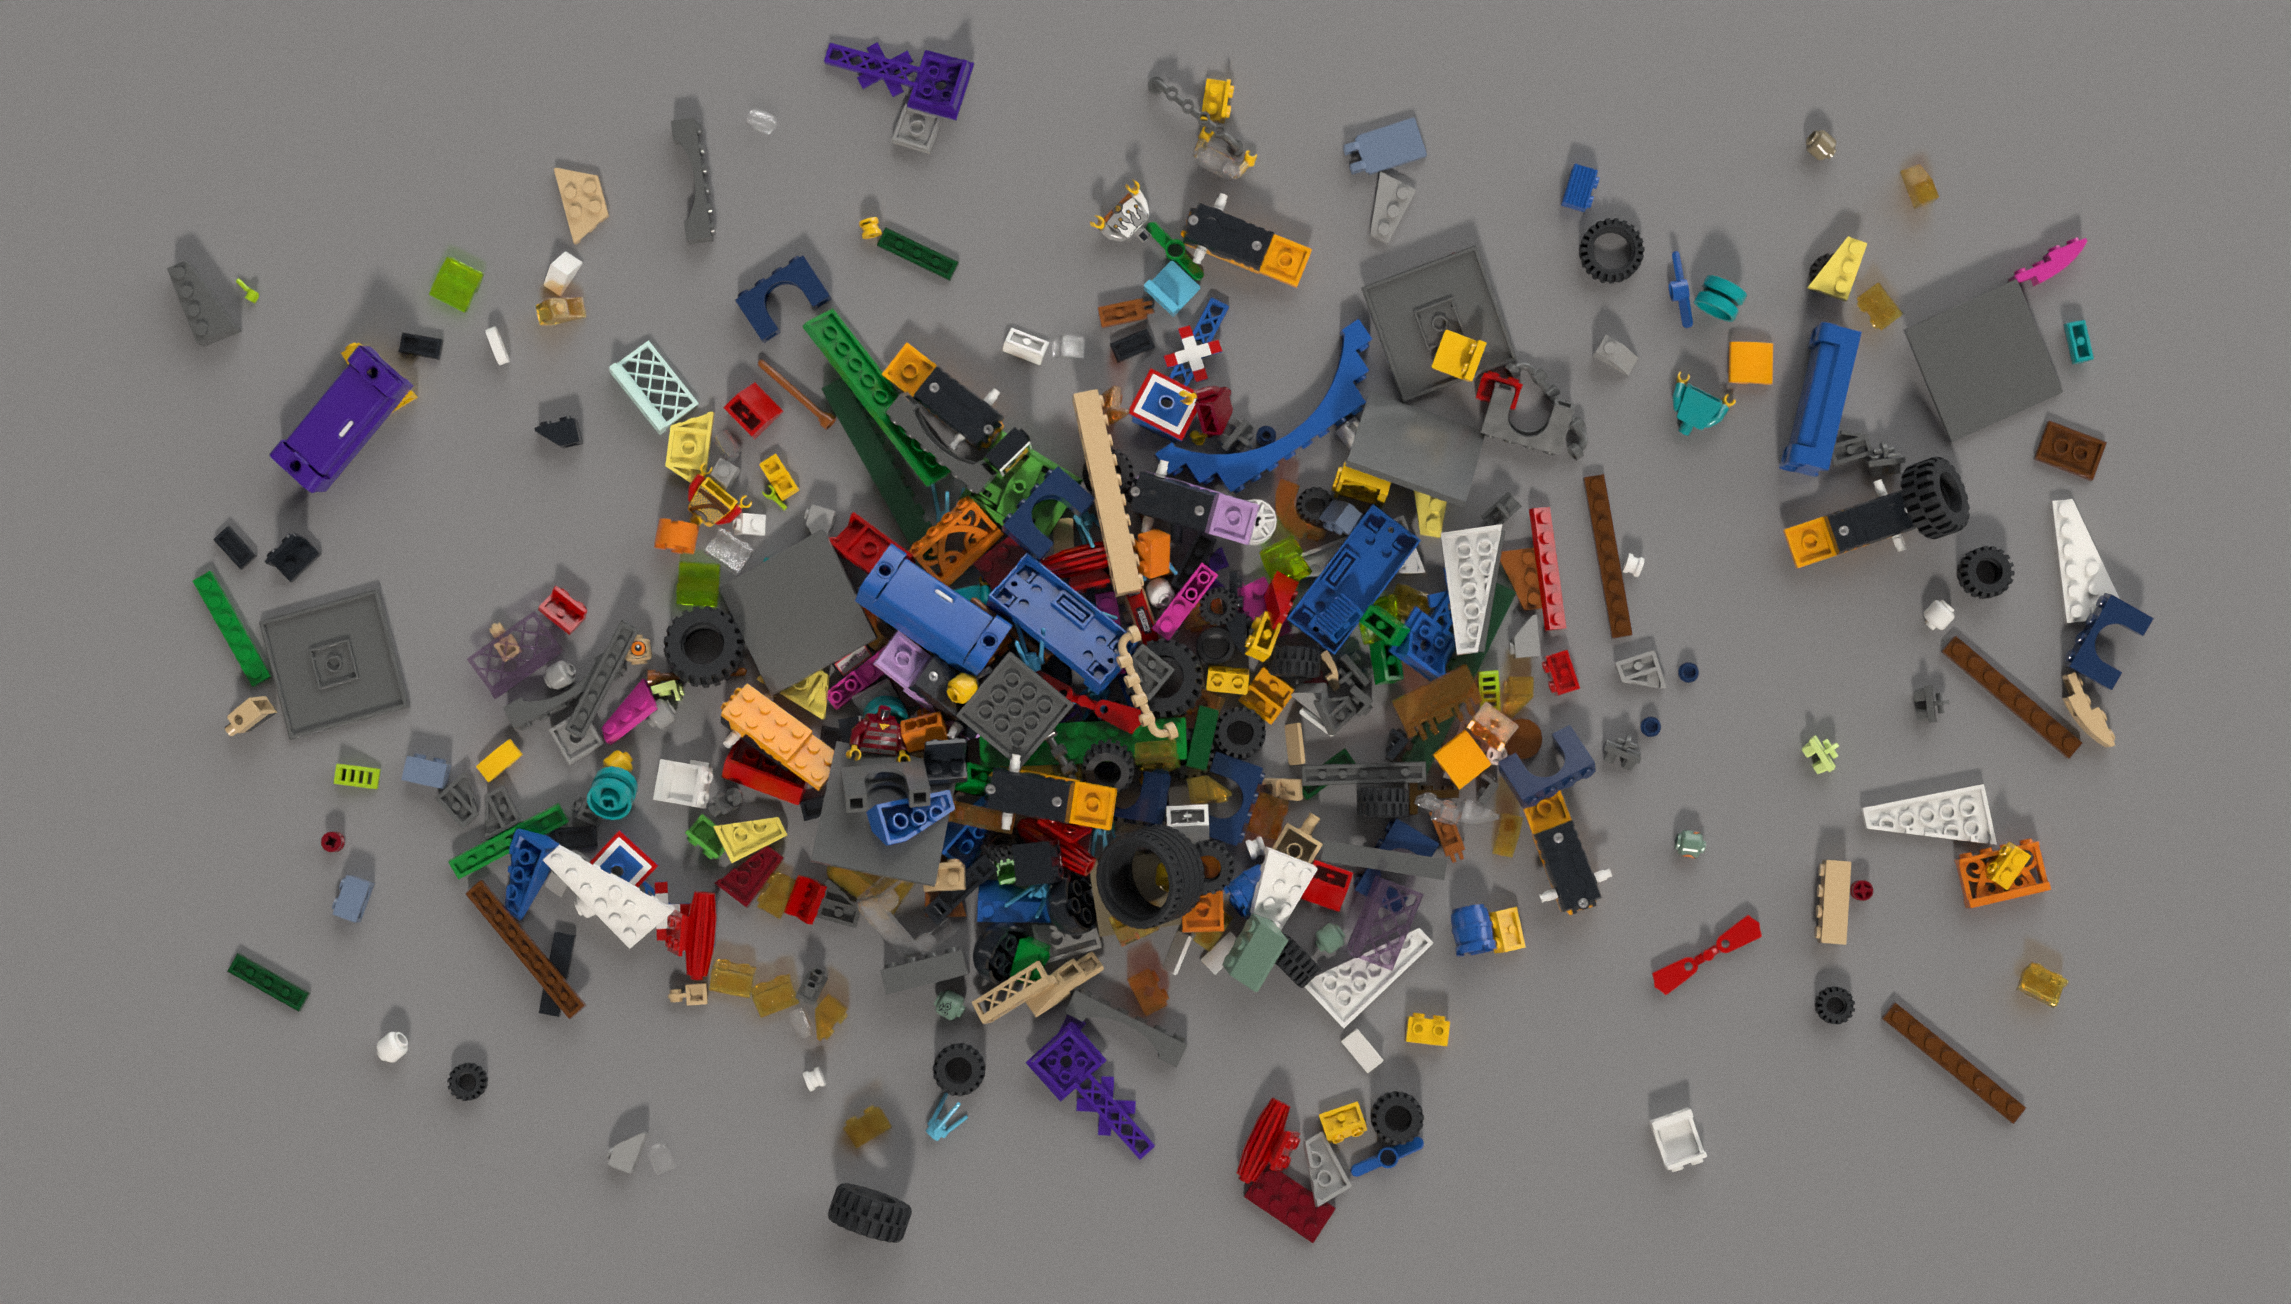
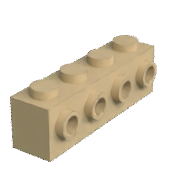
M1822 860V864H1819L1818 867L1821 884H1818L1817 896L1820 897V903L1816 906V917L1819 919L1818 926H1815L1814 936L1817 938L1818 943L1846 945L1851 862Z

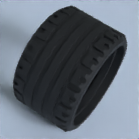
M1153 825L1123 834L1110 841L1100 855L1101 857L1096 868L1098 893L1110 914L1117 921L1128 925V927L1148 929L1162 925L1186 915L1200 900L1205 879L1203 862L1196 846L1184 833L1179 832L1177 829H1173L1170 826L1166 827L1165 825ZM1140 846L1153 851L1165 866L1169 880V893L1162 907L1155 906L1146 901L1137 889L1133 879L1132 862L1135 852Z

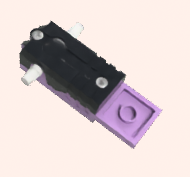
M1160 460L1156 473L1140 471L1139 476L1133 478L1134 486L1129 489L1131 498H1128L1127 502L1131 503L1130 511L1144 515L1141 532L1150 531L1154 518L1242 544H1250L1260 507L1259 504L1166 477L1169 462L1165 460Z
M899 630L896 631L873 664L901 685L905 693L929 712L941 711L945 724L950 727L947 734L949 740L957 737L958 734L967 741L978 738L980 735L956 716L965 703H955L947 694L948 683L959 674L952 667H948V664L944 661L939 660L938 656L935 654L929 655Z

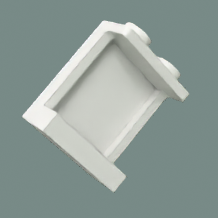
M660 759L653 800L706 809L709 801L710 783L713 779V768Z
M1688 1107L1649 1121L1664 1167L1667 1170H1672V1172L1682 1170L1684 1168L1683 1165L1691 1163V1165L1702 1163L1703 1158L1707 1157L1692 1118L1694 1117L1692 1110Z

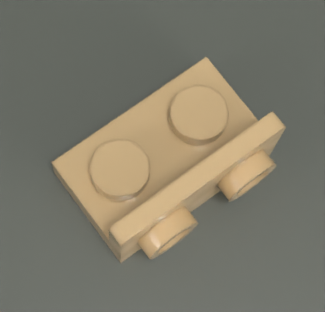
M948 859L947 863H940L935 887L923 885V891L966 890L965 865L959 862V859Z

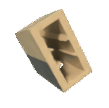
M266 696L248 698L227 716L230 723L225 726V731L230 736H234L237 733L250 732L275 715L277 711Z

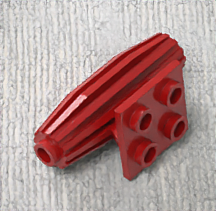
M1103 541L1094 542V548L1088 543L1064 549L1041 560V564L1057 577L1070 578L1068 585L1079 594L1087 592L1086 588L1094 587L1095 589L1107 587L1106 583H1110L1108 575L1103 571V569L1109 567Z
M1029 817L1021 819L1017 824L1016 829L1019 836L1026 843L1059 840L1063 868L1083 876H1087L1093 870L1096 858L1077 843L1079 839L1091 833L1092 829L1090 827L1044 819L1036 821Z
M694 892L688 916L674 910L667 917L669 935L665 938V946L667 951L677 956H682L683 951H685L686 974L690 975L692 980H703V977L708 975L714 952L717 914L715 893Z
M1271 1098L1259 1115L1241 1154L1236 1172L1239 1175V1180L1247 1184L1250 1181L1255 1182L1268 1162L1271 1164L1270 1169L1273 1171H1283L1284 1168H1288L1292 1159L1290 1155L1293 1150L1297 1149L1301 1140L1299 1139L1301 1133L1284 1131L1291 1106Z

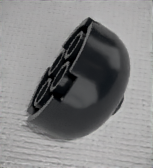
M1076 872L1064 874L1061 882L1051 883L1046 894V909L1051 922L1059 931L1073 936L1088 933L1098 925L1094 898L1091 892L1092 884L1086 876Z
M997 922L988 926L979 935L973 949V963L979 975L996 985H1000L1008 980L1013 962L1007 960L1005 955L1015 959L1019 941L1022 938L1030 937L1028 932L1010 922Z

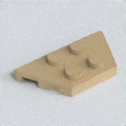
M554 168L573 243L576 245L581 242L580 240L586 234L591 233L599 223L609 217L600 179L597 175Z

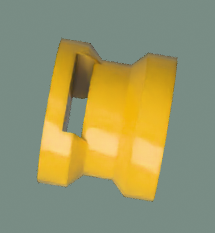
M878 217L859 221V227L863 231L861 234L862 239H871L882 235V231L878 227Z

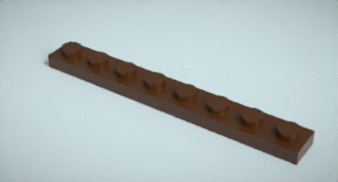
M1601 474L1584 477L1583 482L1611 639L1632 636L1605 476Z
M1954 636L1941 651L2067 759L2081 746L2082 742L1957 636Z
M480 880L465 893L569 1019H572L587 1006L483 880Z
M1893 1003L1881 1018L2010 1123L2014 1124L2026 1109L2024 1105L1897 1003Z

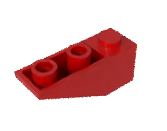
M1279 571L1274 575L1264 594L1271 627L1274 630L1278 623L1283 624L1298 594L1296 587L1299 583Z

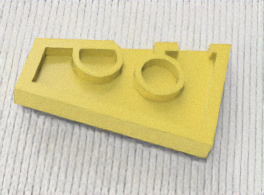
M1848 236L1807 288L1846 302L1867 243Z

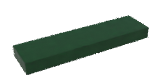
M885 227L877 243V247L948 281H951L959 264L958 261Z
M237 953L227 971L298 1012L301 1011L311 994L240 953Z

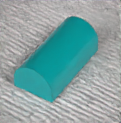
M2080 320L2063 324L2072 365L2094 360L2086 321Z

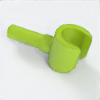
M238 278L236 283L247 292L244 298L255 304L259 298V293L249 288Z
M768 485L772 493L766 495L762 491V494L767 499H772L785 511L788 507L776 495L775 489Z

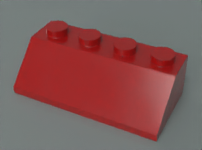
M740 738L730 750L721 776L727 780L798 806L809 784L791 770L784 771L780 765H776L772 759L769 760L764 754H761Z

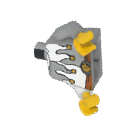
M1132 179L1134 182L1133 188L1130 189L1128 184L1125 185V188L1132 195L1128 193L1104 218L1094 215L1097 217L1098 223L1095 224L1090 221V225L1098 228L1109 240L1130 242L1136 236L1144 244L1151 237V234L1144 228L1149 223L1148 217L1150 212L1147 200L1139 189V183Z

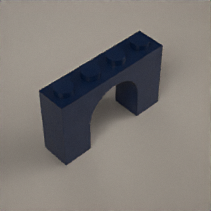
M803 255L792 258L788 262L789 265L784 268L779 267L771 273L772 276L766 280L765 278L760 279L754 284V288L749 291L746 289L737 295L738 298L735 299L763 343L781 333L767 310V299L775 288L781 285L798 287L815 310L832 300Z
M1059 466L1055 470L1050 469L1043 478L1045 480L1041 485L1037 483L1030 491L1031 496L1027 500L1023 498L1016 506L1018 510L1013 515L1009 513L1002 521L1004 523L1002 531L1039 562L1053 548L1054 543L1034 525L1031 516L1033 508L1043 500L1053 499L1063 503L1080 518L1095 500L1092 495Z
M2104 593V595L2098 598L2095 611L2087 617L2085 628L2076 636L2074 647L2066 653L2064 658L2066 661L2063 665L2102 687L2113 690L2122 672L2103 662L2098 657L2095 650V640L2098 633L2108 625L2119 624L2137 635L2144 636L2154 618L2114 595Z
M1571 725L1552 734L1553 744L1565 761L1562 769L1557 774L1550 777H1538L1531 774L1516 753L1498 762L1501 776L1523 809L1537 805L1539 801L1546 797H1553L1558 791L1570 788L1577 781L1587 779L1596 772L1595 761Z
M1216 752L1209 772L1236 782L1242 791L1243 800L1238 812L1231 817L1217 818L1208 815L1209 837L1237 846L1238 843L1242 844L1245 836V831H1242L1244 823L1249 824L1252 812L1249 811L1251 803H1256L1259 794L1255 792L1257 785H1262L1265 777L1262 767Z
M1097 764L1096 767L1100 772L1107 775L1114 774L1115 766ZM1145 771L1140 797L1134 805L1126 809H1121L1115 804L1113 821H1117L1119 817L1124 818V823L1136 825V821H1142V826L1146 827L1155 824L1163 825L1171 776Z
M1396 818L1394 822L1389 821L1384 830L1387 834L1384 839L1379 838L1374 848L1390 851L1402 848L1415 855L1432 857L1439 843ZM1366 868L1362 875L1358 874L1353 882L1355 885L1353 890L1395 915L1399 914L1408 898L1388 886L1382 879L1380 870Z

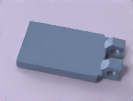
M1415 117L1357 135L1355 142L1345 144L1343 147L1345 156L1359 152L1362 160L1350 164L1351 175L1363 171L1372 175L1427 157Z

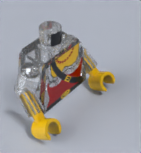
M1206 127L1202 128L1193 150V156L1198 160L1199 166L1231 181L1232 179L1241 178L1249 166H1254L1257 154L1250 156V150H1247L1243 161L1239 162L1207 145L1213 132L1211 131L1209 134L1205 132Z

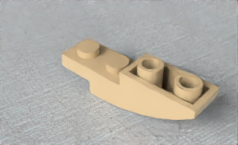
M2075 672L2062 676L2069 696L2062 699L2073 719L2097 743L2105 748L2115 746L2114 733L2111 729H2108L2106 724L2107 717L2099 707L2090 708L2091 701L2089 696L2083 692V682L2080 676L2076 675Z
M1093 951L1077 961L1073 958L1051 974L1054 975L1057 983L1025 1003L1035 1017H1038L1071 996V990L1103 971L1104 967Z

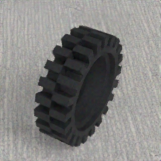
M1607 218L1592 225L1585 233L1579 246V259L1582 260L1581 265L1583 268H1586V273L1588 275L1591 274L1594 280L1599 279L1601 283L1609 282V284H1614V282L1620 283L1630 278L1639 268L1644 258L1643 252L1645 247L1642 245L1644 242L1643 238L1640 239L1639 231H1635L1632 224H1626L1627 221L1625 220L1619 221V218H1614L1613 220ZM1615 233L1627 241L1630 248V257L1624 266L1617 269H1608L1596 261L1593 246L1596 239L1601 235Z

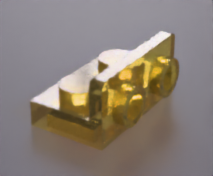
M777 871L776 874L772 873L767 881L769 887L766 892L762 891L757 899V902H759L757 907L781 919L796 880L781 871Z
M717 959L712 968L709 990L750 998L756 967L746 963L738 964L726 959Z
M790 974L779 975L769 982H761L751 988L752 999L761 1018L800 1003L795 998L796 991Z
M871 1105L863 1110V1116L857 1119L855 1115L845 1121L846 1126L843 1127V1130L847 1132L856 1149L892 1127L880 1105L876 1108L874 1105Z

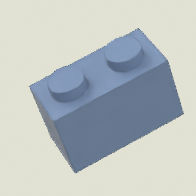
M1333 499L1319 519L1324 522L1323 527L1331 533L1336 532L1339 535L1342 533L1350 535L1364 515L1350 503Z
M414 753L413 757H406L401 780L445 789L452 765L446 764L445 759L434 757V760L431 761L426 760V755Z
M346 875V878L342 879L339 886L341 890L340 895L333 902L332 909L334 911L332 915L355 923L361 922L375 883L353 875Z

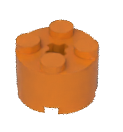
M660 518L654 548L661 550L671 549L672 553L694 554L699 526L678 520L677 522L671 521V519Z

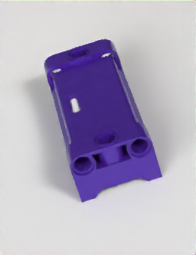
M359 345L347 359L349 364L287 440H280L269 454L280 467L311 493L326 492L414 386L386 363L370 346Z

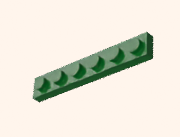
M208 571L193 580L192 582L252 687H256L271 678V673L213 571Z
M557 803L455 856L448 863L459 880L509 854L516 829L520 828L545 835L568 823L569 819L561 805Z

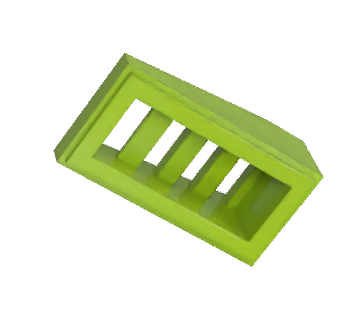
M1499 671L1477 672L1480 713L1501 712ZM1493 677L1494 681L1483 682V678ZM1494 685L1493 690H1483V686ZM1495 694V698H1484V695ZM1495 702L1496 706L1484 707V703Z
M336 764L334 784L378 789L381 769ZM344 769H346L345 781H342ZM352 770H355L354 782H350ZM361 771H364L363 782L359 783ZM369 772H373L371 784H368Z

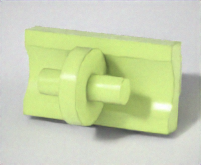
M1815 735L1810 738L1809 742L1802 748V751L1807 758L1815 753L1819 756L1820 760L1812 764L1817 774L1827 770L1831 772L1835 769L1836 765L1828 753H1830L1833 759L1838 757L1835 749L1839 745L1837 742L1831 745L1829 740L1825 739L1822 741L1826 747L1825 749Z

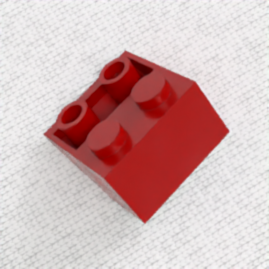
M755 382L737 393L723 407L754 440L784 412Z
M1314 859L1312 864L1315 865L1317 871L1300 899L1339 912L1347 894L1353 872Z

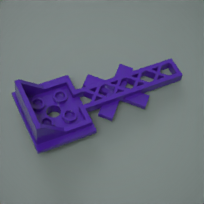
M878 42L867 47L869 53L829 43L824 63L862 74L857 79L863 89L882 79L892 97H895L904 92L901 85L911 87L913 89L907 104L908 108L957 121L974 68L973 62L925 50L920 67L910 65L913 63V60L908 50L892 59H888L882 52ZM834 50L842 52L844 56L837 61L831 59ZM856 56L861 57L862 63L856 66L851 65L850 59ZM875 63L876 67L870 70L868 65ZM898 70L901 71V73L897 75L894 74V72ZM916 72L915 82L909 81L907 75ZM939 82L946 83V87L943 90H937L936 85Z
M1071 1021L1025 1063L1060 1102L1074 1089H1077L1084 1098H1077L1076 1111L1097 1112L1099 1114L1098 1135L1111 1136L1112 1128L1138 1159H1142L1155 1147V1144L1128 1115L1135 1114L1136 1101L1114 1100V1076H1101L1100 1084L1092 1075L1107 1059ZM1065 1055L1072 1058V1063L1069 1066H1063L1060 1063V1059ZM1089 1078L1091 1080V1089L1081 1088L1080 1084ZM1094 1093H1100V1099H1095ZM1112 1113H1119L1118 1119H1112ZM1121 1124H1130L1132 1126V1135L1122 1134ZM1135 1139L1145 1140L1148 1144L1140 1153L1135 1148Z

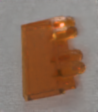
M1464 664L1391 702L1408 737L1411 738L1417 735L1414 729L1416 726L1421 739L1424 741L1427 739V734L1423 730L1421 723L1427 721L1431 732L1436 735L1439 731L1433 717H1435L1439 724L1454 716L1451 710L1453 708L1459 722L1464 721V716L1458 704L1464 702L1467 712L1473 716L1476 713L1469 699L1472 698L1475 705L1483 700L1467 665Z

